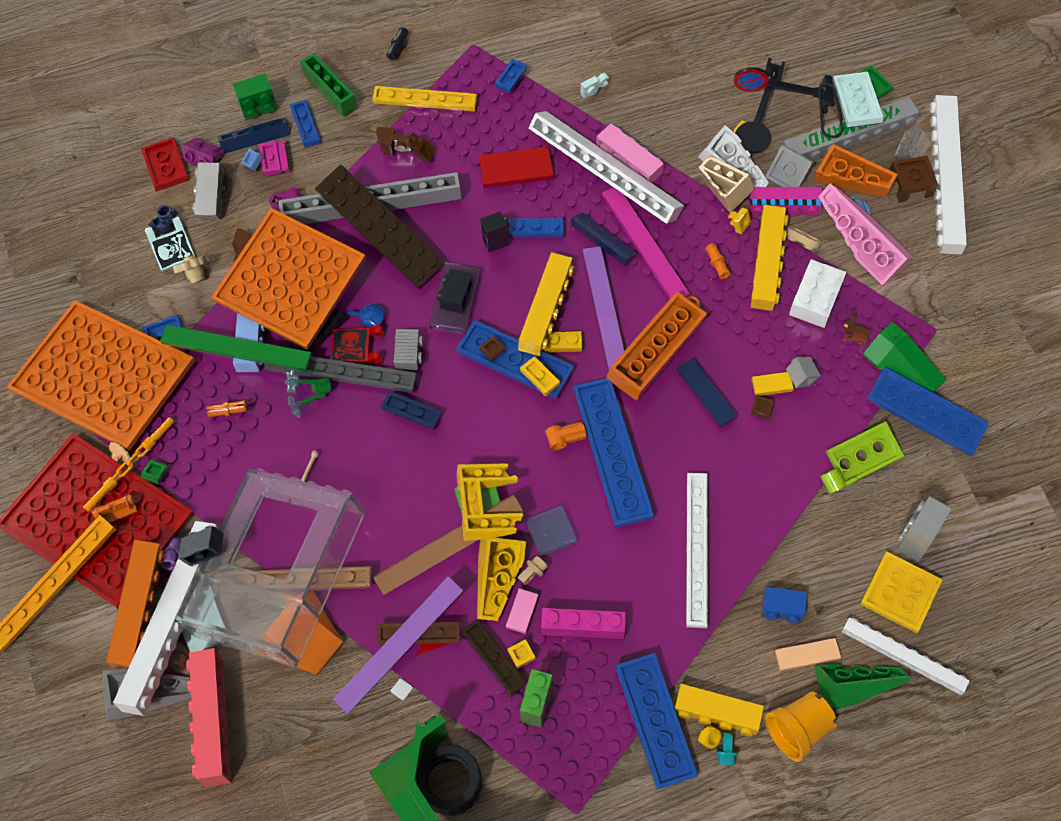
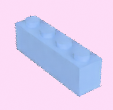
M237 313L235 338L264 343L262 332L266 328ZM233 358L236 372H259L260 365L263 364Z

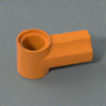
M582 421L564 427L555 425L545 430L550 448L553 451L563 449L569 443L587 438Z

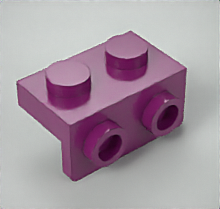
M194 138L183 144L182 160L198 167V162L214 163L224 157L225 150L215 144L207 143L201 138Z

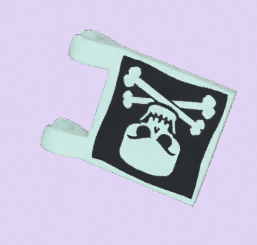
M179 217L172 219L176 231L156 238L152 227L145 229L161 272L184 262L183 258L194 255Z

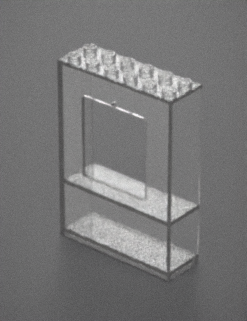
M249 468L219 528L224 533L221 556L202 563L174 622L194 637L297 668L366 511L360 505L361 503L355 499L354 494L348 490L343 489L339 491L329 485L323 487L312 481L302 482L296 477L286 478L276 472L270 474L260 468L257 470ZM263 497L318 511L292 569L285 580L231 565Z

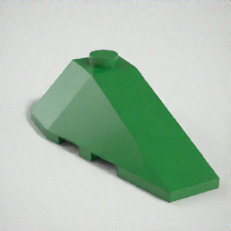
M893 322L879 333L863 353V356L875 367L881 370L886 367L933 393L946 381L945 377L913 340Z
M837 663L815 665L821 697L834 709L855 705L907 683L911 678L900 667L874 666L873 669L861 667V665H854L853 668H842V665Z

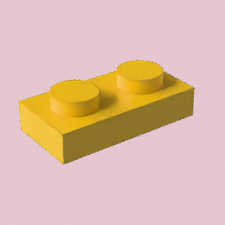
M581 331L552 332L551 335H547L548 344L544 352H582Z
M535 356L520 367V371L545 396L560 385V381Z

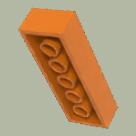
M676 292L610 367L606 378L637 401L702 325L707 313L679 292Z
M134 540L106 660L110 668H129L143 638L146 626H148L152 618L150 606L155 605L156 594H154L155 586H159L161 578L159 567H162V561L165 557L160 544Z

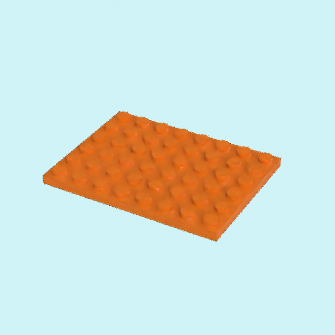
M74 300L7 385V388L112 443L120 444L125 450L130 451L193 365L195 359L178 349L164 345L159 340Z

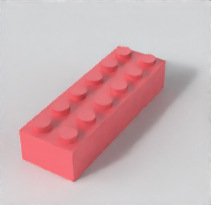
M214 648L189 652L186 666L187 671L190 672L191 680H188L187 685L192 698L189 701V711L193 716V721L190 722V732L192 735L194 734V743H191L192 756H195L192 774L205 787L231 783L224 662Z

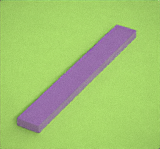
M601 246L583 249V257L609 371L610 367L624 353L602 250Z
M448 576L333 700L349 714L463 590Z

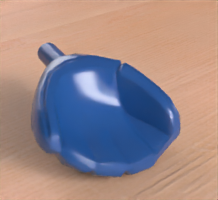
M379 304L363 306L359 312L347 311V315L359 316L360 322L366 327L380 325L385 316L384 309Z

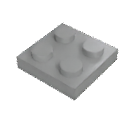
M781 145L765 177L782 187H801L814 161L785 145Z

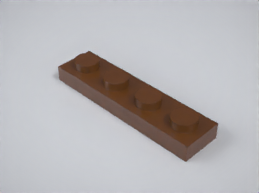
M434 622L414 644L460 643V622ZM404 623L377 624V645H384Z

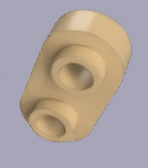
M788 226L786 230L789 240L793 242L799 241L809 250L818 249L821 244L818 238L796 227Z

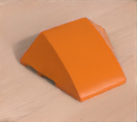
M310 589L294 599L268 629L257 654L318 675L344 642Z

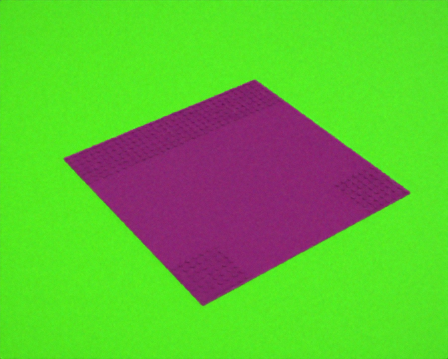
M471 45L428 90L477 94L475 111L411 106L390 127L395 128V134L408 135L415 133L419 139L424 138L433 145L435 150L430 162L424 163L413 154L414 148H412L411 152L394 150L393 156L387 155L381 151L377 140L348 170L365 187L457 172L461 199L390 210L444 262V265L418 289L346 219L340 218L305 224L366 256L365 261L335 306L346 318L335 329L369 328L360 322L359 316L347 315L348 310L359 312L360 308L369 304H379L384 309L385 316L380 324L384 335L383 337L370 336L369 353L380 352L382 363L373 364L366 362L356 364L395 369L396 329H419L420 336H423V347H419V352H422V364H418V370H401L417 374L413 393L329 380L331 389L329 393H325V398H318L294 408V404L315 396L317 393L312 391L311 384H297L290 381L320 378L269 371L265 369V364L260 365L259 372H236L232 357L173 347L194 357L195 362L131 450L127 452L132 457L141 443L147 437H150L170 417L174 423L155 442L156 444L151 450L133 464V467L142 473L150 459L167 465L168 472L160 484L156 485L175 500L191 509L194 515L203 522L217 524L227 541L264 570L371 566L372 588L312 590L331 623L373 656L383 646L377 645V624L405 623L449 576L463 592L435 622H460V643H449L418 656L416 655L421 644H413L391 670L571 812L579 814L638 735L615 670V665L655 653L668 692H670L824 485L820 476L834 469L825 451L861 434L881 408L866 399L882 370L863 356V353L879 333L891 322L902 329L921 351L925 349L937 330L847 273L825 328L790 316L789 313L810 260L834 268L837 267L798 243L789 240L787 237L785 241H782V246H785L783 257H780V261H783L782 272H778V277H781L780 288L776 289V293H779L778 304H774L773 311L750 308L761 221L749 214L751 222L743 234L736 233L734 226L730 224L732 219L728 218L729 211L710 189L661 160L664 163L663 174L652 184L684 205L676 221L666 224L626 195L624 196L680 278L690 296H694L700 301V309L706 312L707 315L702 325L637 401L612 383L654 514L653 519L615 528L588 437L569 443L563 449L553 451L550 448L545 430L551 426L560 425L564 427L581 422L582 417L573 386L605 379L609 372L583 257V249L599 246L571 226V218L582 212L637 253V256L624 266L601 248L624 351L670 299L603 199L602 192L613 188V186L529 129L535 113L547 111L596 145L597 135L607 126L525 75L522 76L510 94L496 88L495 82L505 70L507 64L478 46ZM548 146L553 179L483 188L479 155ZM737 206L733 211L738 213L741 208ZM501 211L503 217H507L508 221L509 218H563V237L508 238V246L488 252L482 240L480 219ZM715 243L720 254L725 258V264L731 273L726 279H720L715 267H712L710 263L711 259L705 250L710 244ZM551 252L571 257L572 266H574L572 277H568V289L563 291V303L557 307L559 309L558 317L552 321V324H554L552 332L581 331L582 352H545L574 366V370L557 400L456 353V348L474 320L519 340ZM450 268L472 273L473 284L462 314L441 309L440 301L437 300L439 291L444 288V277L446 274H449ZM216 303L191 329L235 338L237 313ZM852 315L856 316L853 322L854 325L863 326L871 330L865 346L844 339L846 331L842 329L845 321H850ZM267 328L262 332L265 344L297 349L293 346L292 341ZM333 331L310 351L312 357L331 359ZM800 356L802 358L811 357L821 375L811 386L796 388L793 383V392L760 396L774 400L769 420L750 415L755 399L751 381L753 376L787 372L786 368L794 358ZM692 358L737 415L735 420L722 428L719 427L676 370L678 366ZM388 392H394L441 411L442 415L435 429H428L383 411L381 405ZM246 400L247 402L246 408H248V412L234 413L228 417L225 415L208 417L207 411L209 410H207V406L223 404L225 401L231 403ZM92 433L95 437H97L100 441H102V442H103L105 445H107L108 447H109L110 443H112V442H110V441H108V440H106V439H104V438H102V437H100V436H98V435ZM142 447L139 451L142 454L146 449ZM312 451H317L319 453V456L315 458L312 467L306 477V485L305 487L300 488L297 482L298 480L302 479L304 475V472L312 457ZM508 464V469L505 470L509 477L516 475L518 478L517 483L497 486L496 490L500 502L514 494L524 511L522 520L515 523L516 533L496 538L526 541L524 563L517 573L516 581L507 596L508 599L498 621L478 619V621L514 666L515 664L507 649L526 639L536 659L517 670L526 680L527 684L532 669L552 675L553 688L542 728L521 722L520 708L527 685L510 697L461 634L464 628L477 619L480 540L468 545L383 595L373 578L376 574L462 525L463 519L454 488L458 487L456 475L458 465ZM687 473L707 474V628L686 627ZM538 556L548 567L542 572V577L536 574L525 585L518 577L528 567L526 562ZM518 589L538 594L526 634L506 628ZM299 590L292 592L299 597L308 590ZM542 608L625 612L624 639L541 635Z

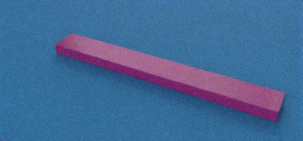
M614 187L602 192L603 199L668 298L671 299L676 292H679L684 297L690 296L624 194Z

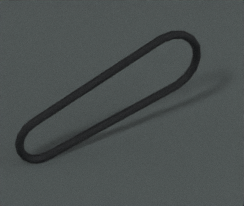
M823 83L818 88L821 131L829 138H836L842 135L844 130L837 94L832 84ZM823 86H830L833 89L841 131L837 135H829L823 128L821 88Z

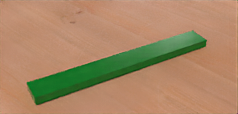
M166 325L160 340L164 345L307 372L312 357L311 352L171 325Z

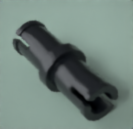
M400 27L396 37L392 39L391 47L386 54L388 59L396 60L400 49H403L404 41L409 34L406 28Z

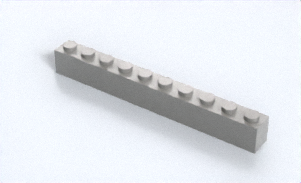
M457 172L366 186L389 210L461 199ZM319 194L278 200L281 213L303 224L343 218Z

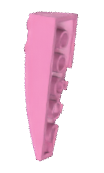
M832 183L818 196L828 214L835 221L837 229L844 236L845 242L853 251L856 260L881 285L886 284L900 273L914 258L875 219Z

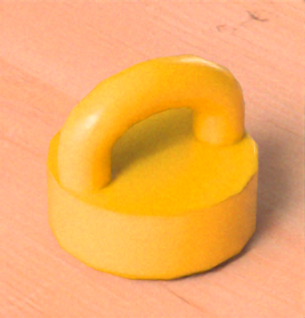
M707 726L698 735V741L710 749L715 748L721 740L720 730L713 726Z

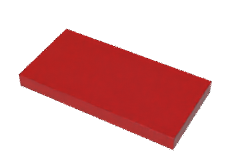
M548 146L479 155L483 188L553 179Z

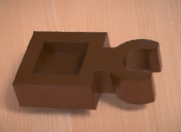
M415 133L408 134L412 141H405V145L409 148H414L413 154L424 163L430 162L435 147L424 138L419 139Z

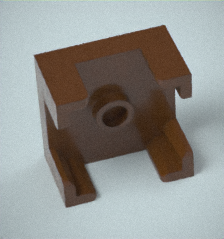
M928 156L892 162L890 171L898 174L896 180L899 189L896 197L899 203L908 201L910 193L926 191L925 198L934 196L938 183Z

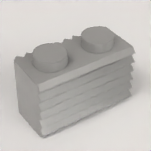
M396 329L395 370H418V364H422V352H419V347H423V336H420L419 329Z

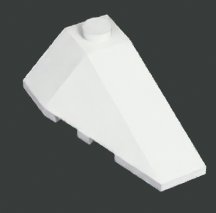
M724 125L698 158L704 162L709 156H712L749 174L753 187H766L769 182L758 165H755L751 160L748 150L745 151L741 145L742 141Z

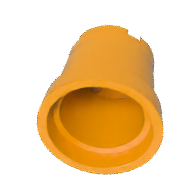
M809 692L784 708H776L765 715V724L771 738L777 747L789 759L795 762L802 761L811 752V748L837 727V724L833 722L836 717L832 708L825 699L815 697L817 694L815 692Z

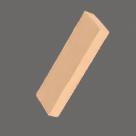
M836 638L774 651L779 671L841 659Z

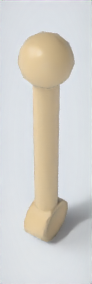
M312 451V457L304 472V475L302 479L298 480L297 482L300 488H303L306 485V477L312 467L315 458L319 456V453L317 451Z

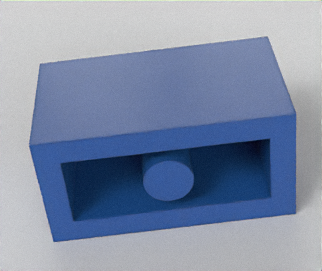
M765 587L761 616L772 621L785 619L789 623L802 622L805 617L807 592Z

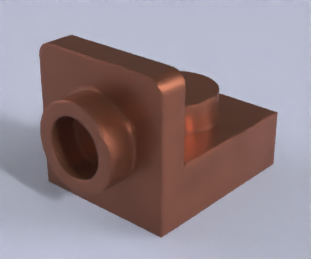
M852 315L850 321H845L842 329L846 331L844 339L865 346L871 330L863 326L854 325L853 322L856 316Z

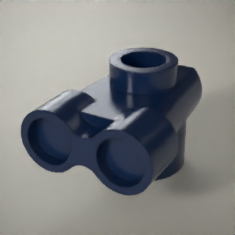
M168 205L160 206L157 210L158 216L153 218L148 224L152 229L159 231L163 235L168 233L170 225L173 224L172 219L178 214L177 210Z

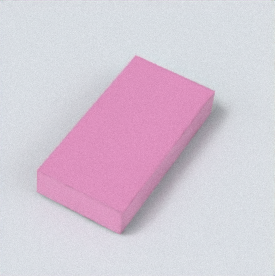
M518 589L506 624L507 629L526 634L538 594Z

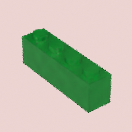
M315 53L300 61L303 75L343 116L357 108L355 94Z

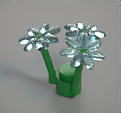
M294 369L286 372L287 380L284 381V384L287 385V392L295 394V387H298L299 384H311L312 391L317 393V395L301 402H295L293 396L290 397L289 395L287 397L288 405L292 408V414H295L299 419V415H301L299 408L318 398H325V393H329L331 389L330 381L328 378L314 380L299 379L298 374L294 375Z

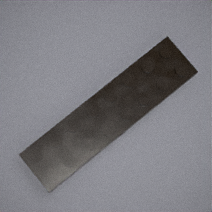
M342 164L315 188V191L416 288L420 289L444 265V262Z

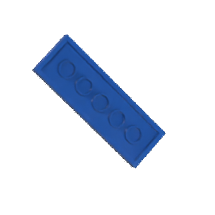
M476 320L473 321L456 348V353L541 392L520 371V367L535 356L560 381V385L548 394V396L557 400L574 370L573 365L543 351L540 356L518 351L519 340ZM492 336H495L506 348V352L490 362L479 350V346Z
M886 367L883 368L866 399L969 456L974 454L989 424L985 420Z
M655 653L615 665V670L656 790L697 777L695 765Z

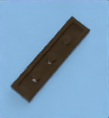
M478 619L461 631V634L510 697L527 685L526 680Z

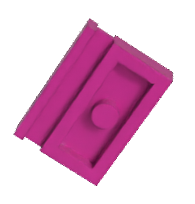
M284 139L281 142L272 141L259 144L260 154L263 156L261 163L264 176L280 174L282 171L290 172Z

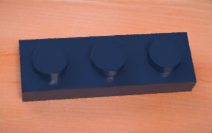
M391 391L388 392L381 405L383 411L431 430L435 429L442 415L441 411Z

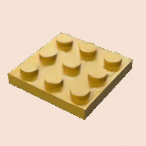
M886 551L860 605L917 634L943 579Z

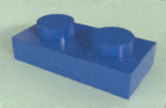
M512 59L495 82V87L510 94L527 71V65Z

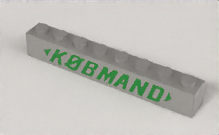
M907 97L880 107L883 114V123L847 127L846 121L842 120L844 130L839 137L829 138L819 128L785 140L783 145L810 160H817L828 153L832 144L848 149L852 145L865 143L869 139L879 138L886 133L895 132L906 126H912L916 123L919 111L911 98ZM840 121L823 127L824 131L829 135L839 134L841 131Z

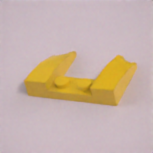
M508 464L458 465L456 475L458 490L460 491L464 541L490 539L516 533L515 523L522 520L523 513L484 514L482 505V488L517 483V476L509 477L505 471L508 469Z

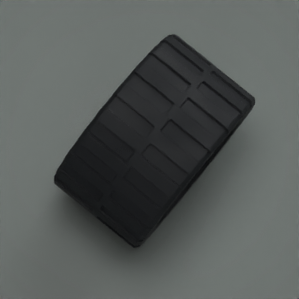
M441 744L430 749L421 758L416 776V785L435 813L453 816L465 812L477 801L482 789V776L477 760L471 755L470 751L462 748V746ZM444 761H457L463 764L469 773L468 787L457 798L450 800L440 799L432 793L429 787V775L438 764Z

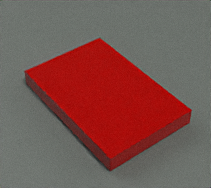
M174 137L141 148L156 192L190 180Z

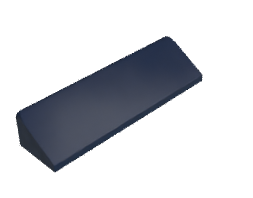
M283 117L219 135L218 139L221 149H224L226 154L289 136L290 133L286 120Z
M582 212L571 218V226L596 245L601 246L605 252L624 266L637 256L635 251Z

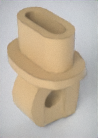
M535 556L531 561L528 560L526 562L528 567L519 575L518 579L526 585L536 574L542 577V572L548 566L542 559Z

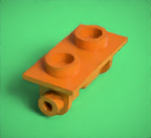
M130 494L103 506L93 509L92 514L95 519L101 515L111 523L137 512V509Z

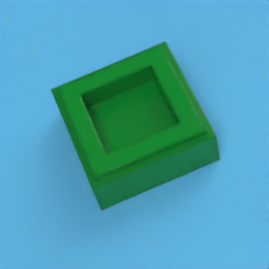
M150 459L141 473V478L160 484L169 470L168 466Z

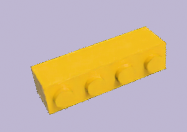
M681 684L676 700L675 712L682 719H690L691 717L698 719V722L704 725H711L713 723L719 725L720 729L727 731L735 729L740 731L742 735L752 736L756 735L759 731L764 706Z

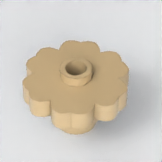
M208 254L196 258L194 255L183 258L184 262L172 266L174 273L184 271L187 279L194 283L205 278L203 275L205 272L201 264L210 261Z

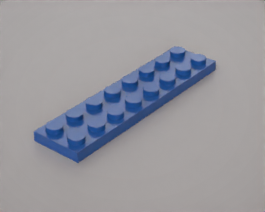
M605 378L573 386L615 528L653 519L654 514L612 382Z

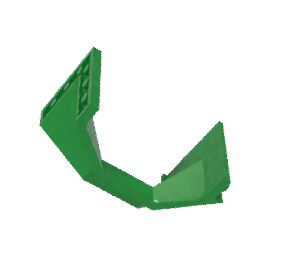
M442 715L438 717L432 716L424 723L425 726L423 727L417 720L414 741L369 772L400 821H440L417 787L415 780L422 756L449 738L445 725L446 721Z

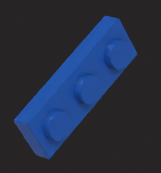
M509 218V238L563 237V218Z

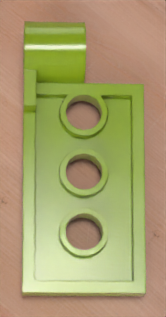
M885 421L825 451L834 469L820 477L828 493L831 494L904 457ZM875 442L881 445L880 453L875 452L873 449ZM857 451H862L865 454L863 461L857 459ZM841 459H845L848 462L847 469L840 467Z

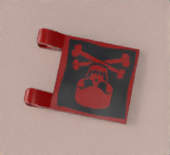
M382 326L334 329L331 360L381 364L382 357L380 352L369 353L370 336L383 337L384 331Z

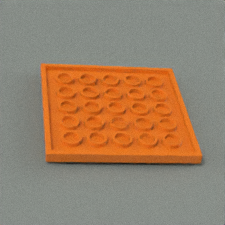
M270 208L211 298L216 303L308 350L365 261L366 256Z

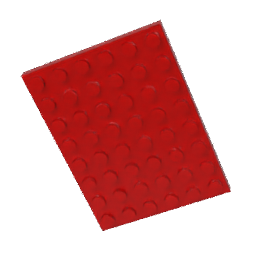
M72 433L0 517V529L54 565L96 520L92 514L93 509L131 494L137 512L111 522L110 524L116 530L72 577L118 609L134 540L160 544L161 550L164 552L169 546L170 540L178 535L194 512L132 471L121 477L117 481V485L111 491H108L87 512L83 506L96 494L109 477L112 478L116 474L121 464ZM123 467L120 471L124 473L127 468Z

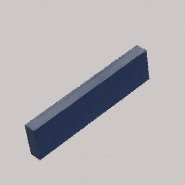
M693 358L677 367V372L720 428L737 418L735 412Z

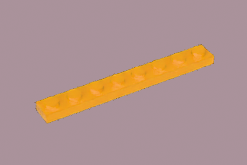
M99 515L1 621L0 653H3L113 534L116 528L105 518Z

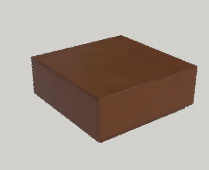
M492 336L479 346V350L490 362L506 352V348L495 336Z
M755 395L750 415L769 420L774 400Z

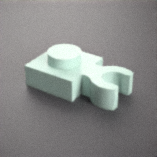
M602 73L598 78L594 76L581 83V96L584 99L593 96L599 91L600 87L607 86L609 84L607 82V79H609L607 74Z

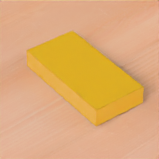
M788 372L753 376L751 379L754 394L757 396L793 392L794 389Z

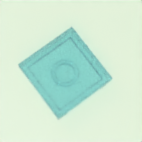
M562 505L525 519V523L540 556L577 542V538Z

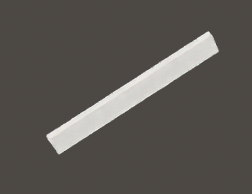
M687 473V628H707V474Z

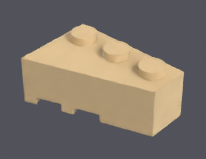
M709 156L698 167L703 182L729 213L754 190L749 174L712 156Z

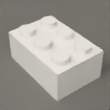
M810 260L789 315L825 328L846 272Z

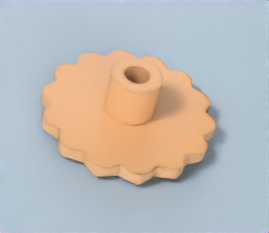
M110 443L109 450L112 453L113 460H119L124 463L131 458L120 444Z

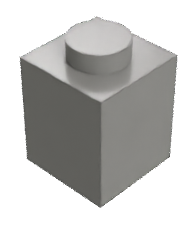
M796 357L786 368L796 388L809 387L821 376L811 357Z

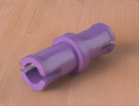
M172 538L169 546L164 551L165 557L162 561V567L165 570H172L175 562L178 560L180 542H182L179 538Z

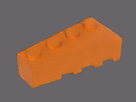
M832 144L816 171L814 182L825 185L832 183L838 188L887 198L895 185L898 174Z

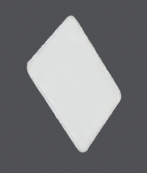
M399 679L391 689V692L401 700H404L413 687L404 680Z

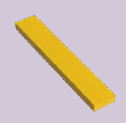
M375 86L372 100L374 104L475 111L477 94Z

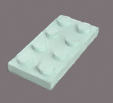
M868 72L833 76V84L847 127L883 123V114Z

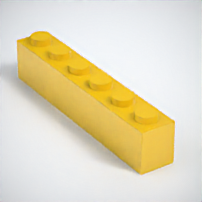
M764 205L750 308L773 311L774 304H778L779 293H776V289L780 288L781 277H778V272H782L783 261H780V257L784 255L785 246H782V241H785L787 232L783 229L784 226H787L788 215H785V207Z
M551 252L521 332L518 351L540 356L542 349L546 350L548 344L547 335H551L554 324H552V321L558 317L559 309L557 307L563 303V291H567L569 285L568 277H572L574 272L571 257Z

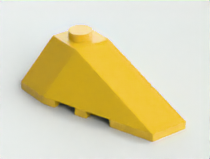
M502 538L480 540L477 619L498 621L508 599L507 596L516 581L517 573L524 563L526 541Z

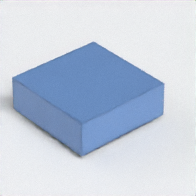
M249 148L241 164L255 171L263 156Z

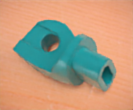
M723 732L722 749L716 751V754H718V764L735 765V755L738 756V753L732 750L733 737L731 732Z

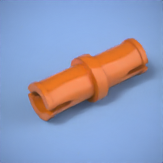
M715 243L708 245L705 250L711 259L712 267H715L720 279L728 278L731 273L725 264L724 256L720 254Z
M246 400L231 403L225 401L223 404L207 406V410H209L207 411L208 417L212 418L222 415L228 417L234 413L248 412V408H246L247 402Z

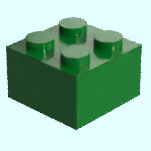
M266 73L233 83L245 121L278 110Z

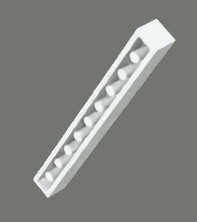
M854 618L847 620L842 633L960 695L965 692L969 683L965 676L958 675L953 670L942 667L940 663L931 661L927 656H921L917 651L910 650L904 644L897 643L892 638L883 636L881 632L870 629L868 625H862Z

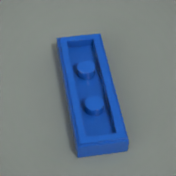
M303 100L290 104L304 148L321 143L307 101Z

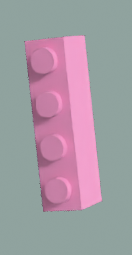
M610 124L597 135L596 146L649 182L653 183L663 174L664 163L661 159L649 153L645 147L640 146L632 137L624 134L620 128Z

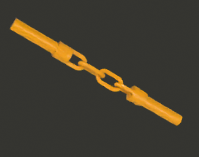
M168 417L150 437H147L136 449L135 454L117 469L116 474L112 478L109 477L103 483V486L83 506L87 512L108 491H111L117 485V481L132 469L133 464L140 457H143L156 444L155 442L174 423L173 419ZM143 447L146 450L141 454L139 450ZM127 464L129 468L122 473L120 470Z

